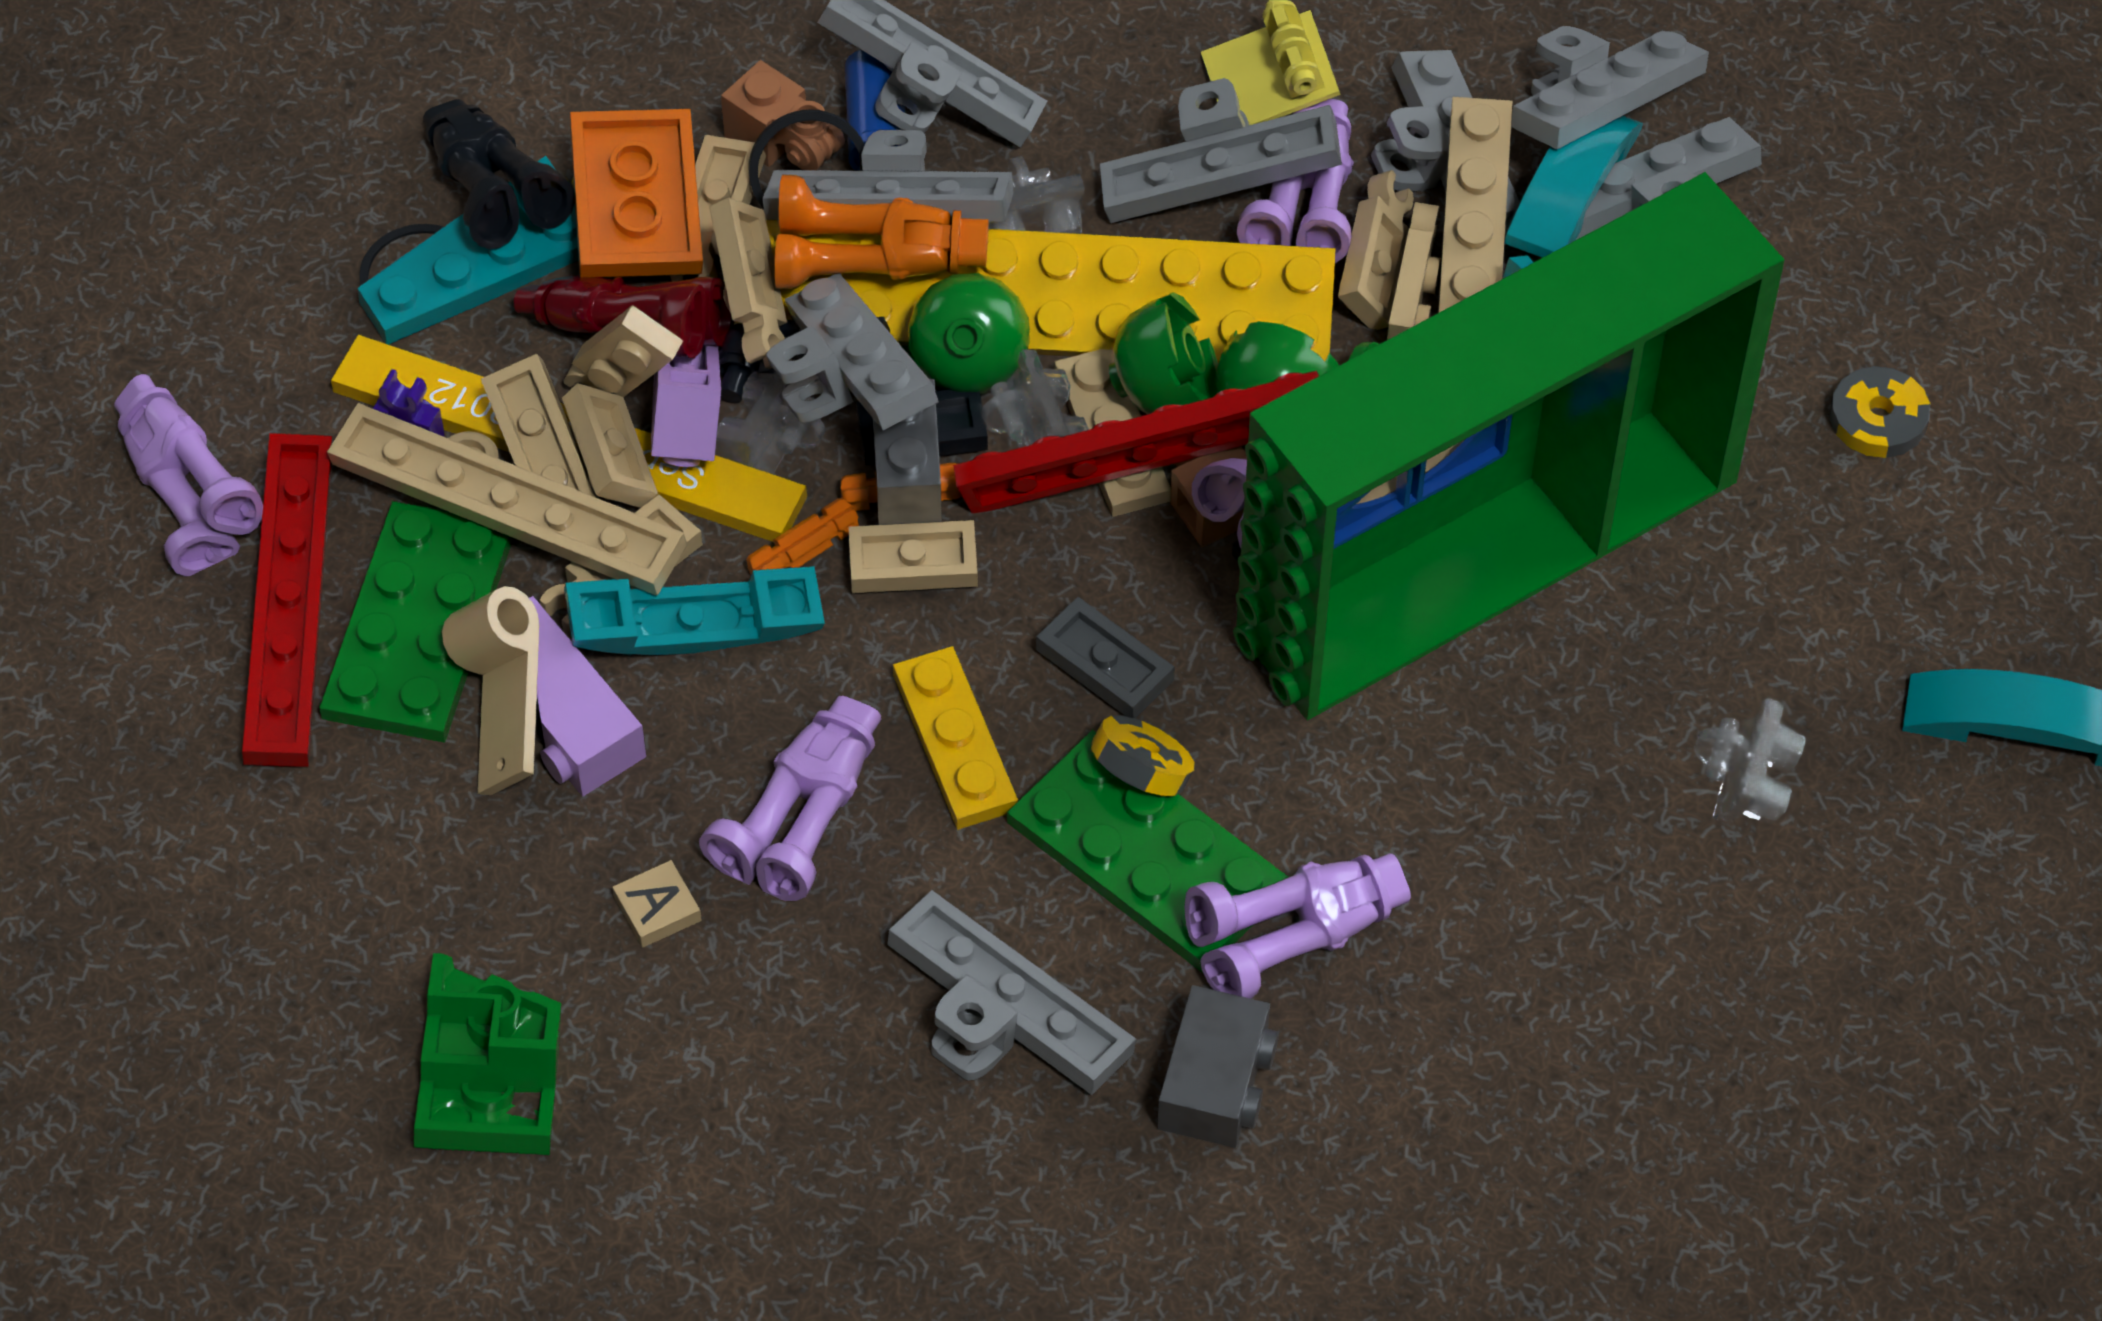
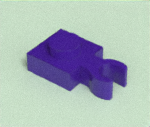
M391 369L379 389L380 397L373 409L445 437L440 408L434 407L423 399L427 392L424 380L417 377L413 386L408 388L399 382L397 371Z

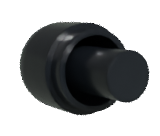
M740 322L728 330L719 352L720 374L724 377L721 383V398L731 403L741 402L747 384L753 385L761 377L758 370L762 359L748 363L744 357L742 337L745 332L743 323Z

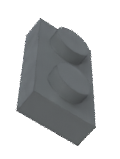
M1077 597L1036 636V650L1127 717L1137 718L1174 681L1175 667L1080 597Z

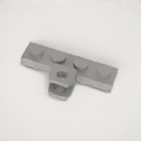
M830 0L817 22L832 31L841 41L853 44L884 63L892 71L876 99L875 108L878 115L902 130H920L925 133L942 105L946 104L957 108L983 124L994 135L1005 138L1021 148L1047 103V100L885 0ZM897 104L909 108L913 115L901 111Z
M1561 26L1539 37L1536 46V52L1541 57L1558 65L1559 68H1555L1553 72L1539 79L1535 78L1532 80L1531 93L1533 96L1513 106L1511 127L1555 149H1559L1706 73L1709 52L1687 42L1686 38L1678 33L1662 30L1608 58L1610 42L1579 28ZM1562 44H1568V45H1573V46H1572V47H1568V46H1563Z
M1451 50L1399 52L1391 68L1408 107L1396 109L1390 114L1387 126L1390 127L1394 139L1383 140L1377 143L1371 153L1372 160L1378 174L1390 170L1394 171L1396 174L1394 190L1402 191L1409 188L1411 191H1423L1435 188L1440 179L1446 190L1452 97L1472 98V95ZM1398 160L1407 165L1409 171L1396 169L1391 164V161ZM1509 177L1505 238L1520 205Z
M1223 78L1188 87L1182 91L1178 104L1180 129L1186 142L1100 163L1104 210L1110 223L1342 165L1337 123L1330 105L1249 125L1246 115L1240 110L1239 99L1234 86L1228 79ZM1209 98L1218 99L1217 104L1213 108L1208 110L1199 109V105L1204 100Z
M1727 117L1615 163L1586 210L1582 230L1576 240L1703 172H1706L1717 184L1762 165L1761 146L1736 122Z
M878 130L868 137L861 154L863 171L774 170L763 196V207L766 220H779L782 174L797 175L804 178L813 196L818 200L841 204L892 203L895 198L907 197L914 203L948 211L951 221L953 210H961L962 218L989 219V225L995 222H1005L1013 197L1012 172L925 171L924 158L927 152L924 132L920 130Z
M834 274L828 278L814 280L807 284L802 291L785 299L791 318L802 331L780 341L766 355L770 366L774 368L784 383L789 384L782 391V396L785 404L799 422L805 423L820 419L851 404L853 399L849 389L882 430L939 402L932 382L841 274ZM806 354L804 357L798 360L789 361L792 357L796 355ZM821 394V396H819L815 400L804 401L811 395Z
M933 890L889 929L888 946L949 990L936 1007L934 1022L938 1030L932 1039L931 1053L965 1080H975L987 1074L1013 1047L1015 1038L1093 1095L1134 1054L1135 1037ZM959 1041L968 1050H978V1052L970 1056L961 1055L955 1050L954 1045Z

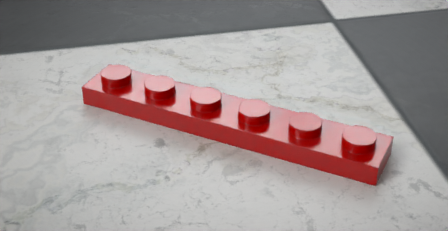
M1317 370L1304 374L1288 373L1278 377L1274 382L1243 390H1223L1212 398L1186 405H1165L1156 409L1151 414L1124 421H1104L1095 425L1090 430L1063 437H1043L1036 440L1032 445L1002 453H982L971 461L953 465L956 486L971 513L988 512L1243 446L1248 443L1251 412L1319 377Z
M269 433L242 748L243 765L309 767L332 462L327 451L332 445V436Z

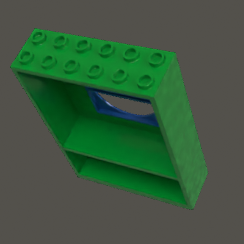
M1706 172L1250 413L1248 443L1245 446L1247 467L1246 482L1243 483L1245 496L1243 519L1240 522L1242 544L1241 556L1238 557L1240 575L1239 590L1236 593L1237 621L1233 633L1243 655L1250 661L1258 658L1270 673L1271 687L1277 698L1285 706L1294 704L1308 721L1737 483L1785 259ZM1463 441L1449 456L1425 473L1426 461ZM1397 476L1396 490L1372 501L1357 504L1372 489Z

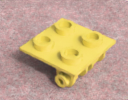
M1269 0L1266 3L1262 15L1266 27L1201 52L1210 81L1226 78L1233 84L1239 99L1240 110L1246 115L1249 125L1280 118L1341 95L1311 10L1299 14L1296 5L1288 0Z

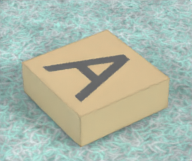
M672 860L612 887L614 899L642 948L702 921L700 909Z

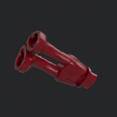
M565 276L548 280L541 285L523 287L517 290L514 296L516 312L535 314L536 320L543 325H553L566 331L598 333L633 305L683 340L675 357L695 358L700 354L703 345L722 346L726 333L735 323L725 304L723 296L725 282L720 278L698 277L638 287L626 285L622 277L606 279L604 277Z

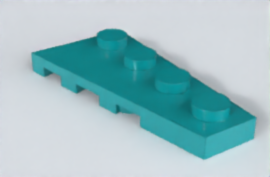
M547 156L537 161L554 168ZM507 182L514 190V187L511 184V182ZM517 198L520 216L518 231L510 242L495 249L481 247L470 237L464 224L463 213L358 287L359 303L385 344H391L502 296L579 260L575 204L572 213L565 222L555 228L542 229L531 223L523 212Z

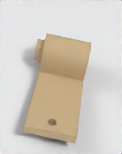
M506 586L496 589L450 614L444 622L442 630L443 645L449 657L458 666L483 675L478 794L493 795L534 774L539 618L533 602L525 593L514 587Z

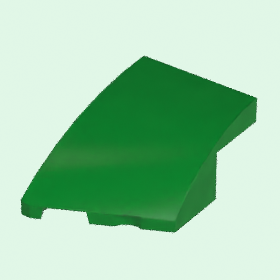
M433 953L427 993V1020L421 1055V1082L414 1124V1148L550 1155L558 1068L561 1003L534 991H522L516 988L512 982L493 974L486 981L454 968L452 957L443 953ZM515 1092H541L539 1111L534 1110L538 1120L507 1114L515 1106L512 1104Z

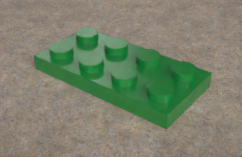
M392 501L319 707L322 720L445 743L469 671L458 666L449 657L443 645L442 630L444 622L450 614L497 589L513 537L448 511Z
M1092 730L1007 812V824L1203 973L1200 961L1205 953L1226 945L1235 944L1252 926L1204 947L1194 945L1187 930L1184 908L1186 892L1189 888L1201 883L1217 882L1224 885L1231 896L1267 887L1288 878V876L1181 795L1160 796L1144 792L1110 773L1096 759L1091 750L1092 740L1097 733Z

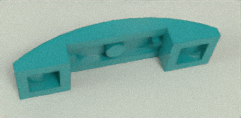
M1621 116L1559 149L1550 146L1522 198L1506 234L1504 244L1543 258L1575 241L1582 230L1586 210L1615 163L1626 158L1642 129L1643 123Z
M815 566L753 570L747 582L662 587L658 596L641 589H630L629 579L565 583L564 586L573 646L594 651L638 655L692 654L789 639L823 629L825 624Z
M1949 669L1910 674L1902 731L1961 742L1967 741L1970 731L2096 754L2095 765L2102 767V690L2068 680L2002 670Z

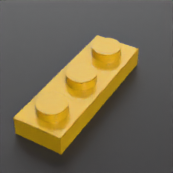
M951 646L893 664L894 679L957 830L1006 815L1018 802V798L954 647Z

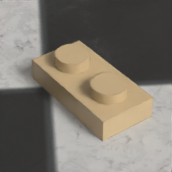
M577 383L562 397L571 423L572 434L577 440L588 471L589 482L596 496L642 508L658 492L624 397Z
M974 520L848 527L852 593L978 587Z

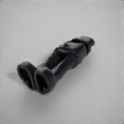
M460 99L437 105L425 112L423 116V123L426 126L425 133L427 140L437 154V168L440 169L443 175L463 184L469 192L463 219L467 233L479 246L495 249L504 246L512 240L518 231L520 219L517 198L523 212L535 226L542 229L555 228L567 220L575 204V192L570 182L551 166L536 162L518 150L515 138L511 136L505 127L494 121L490 115L484 114L478 106L473 104L467 105ZM501 170L513 185L514 190L506 180L496 176L494 173Z

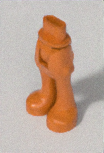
M782 174L779 188V228L781 234H777L775 248V286L777 289L797 288L810 277L829 274H889L893 280H903L908 276L929 275L944 271L949 272V274H959V266H987L989 219L962 218L961 210H953L951 221L948 211L914 203L907 197L895 198L892 203L880 204L831 203L815 198L804 178L797 175ZM815 234L882 235L881 244L874 245L817 243L800 236Z

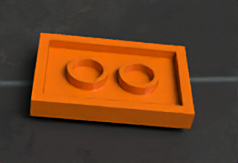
M691 109L570 112V137L580 277L702 274L703 255Z

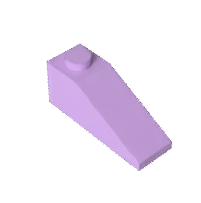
M703 345L700 354L695 358L674 357L671 362L654 374L651 456L663 457L665 463L680 467L697 466L700 464V460L714 461L721 397L718 346Z
M532 596L529 599L533 602L539 618L537 699L545 742V749L540 752L541 758L549 773L558 783L562 784L569 780L583 797L646 757L643 727Z

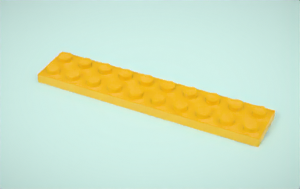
M766 220L775 262L777 234H781L779 220ZM989 229L987 266H959V274L979 273L1001 280L1019 296L1029 317L1030 344L1026 354L1073 357L1099 349L1113 350L1118 329L1131 313L1147 303L1173 292L1183 296L1195 310L1200 320L1189 325L1194 331L1198 342L1206 338L1210 339L1218 364L1230 336L1236 330L1238 334L1245 333L1250 323L1258 321L1283 324L1304 332L1314 339L1311 350L1317 353L1324 361L1330 353L1336 248ZM815 234L800 237L817 243L874 245L881 244L882 235ZM944 271L929 275L908 276L903 280H893L889 274H841L876 317H885L890 328V334L902 346H909L908 323L915 303L931 285L953 275ZM834 274L810 277L797 288L780 289L786 319L793 320L785 302L786 298L802 291L810 282L821 278H828Z

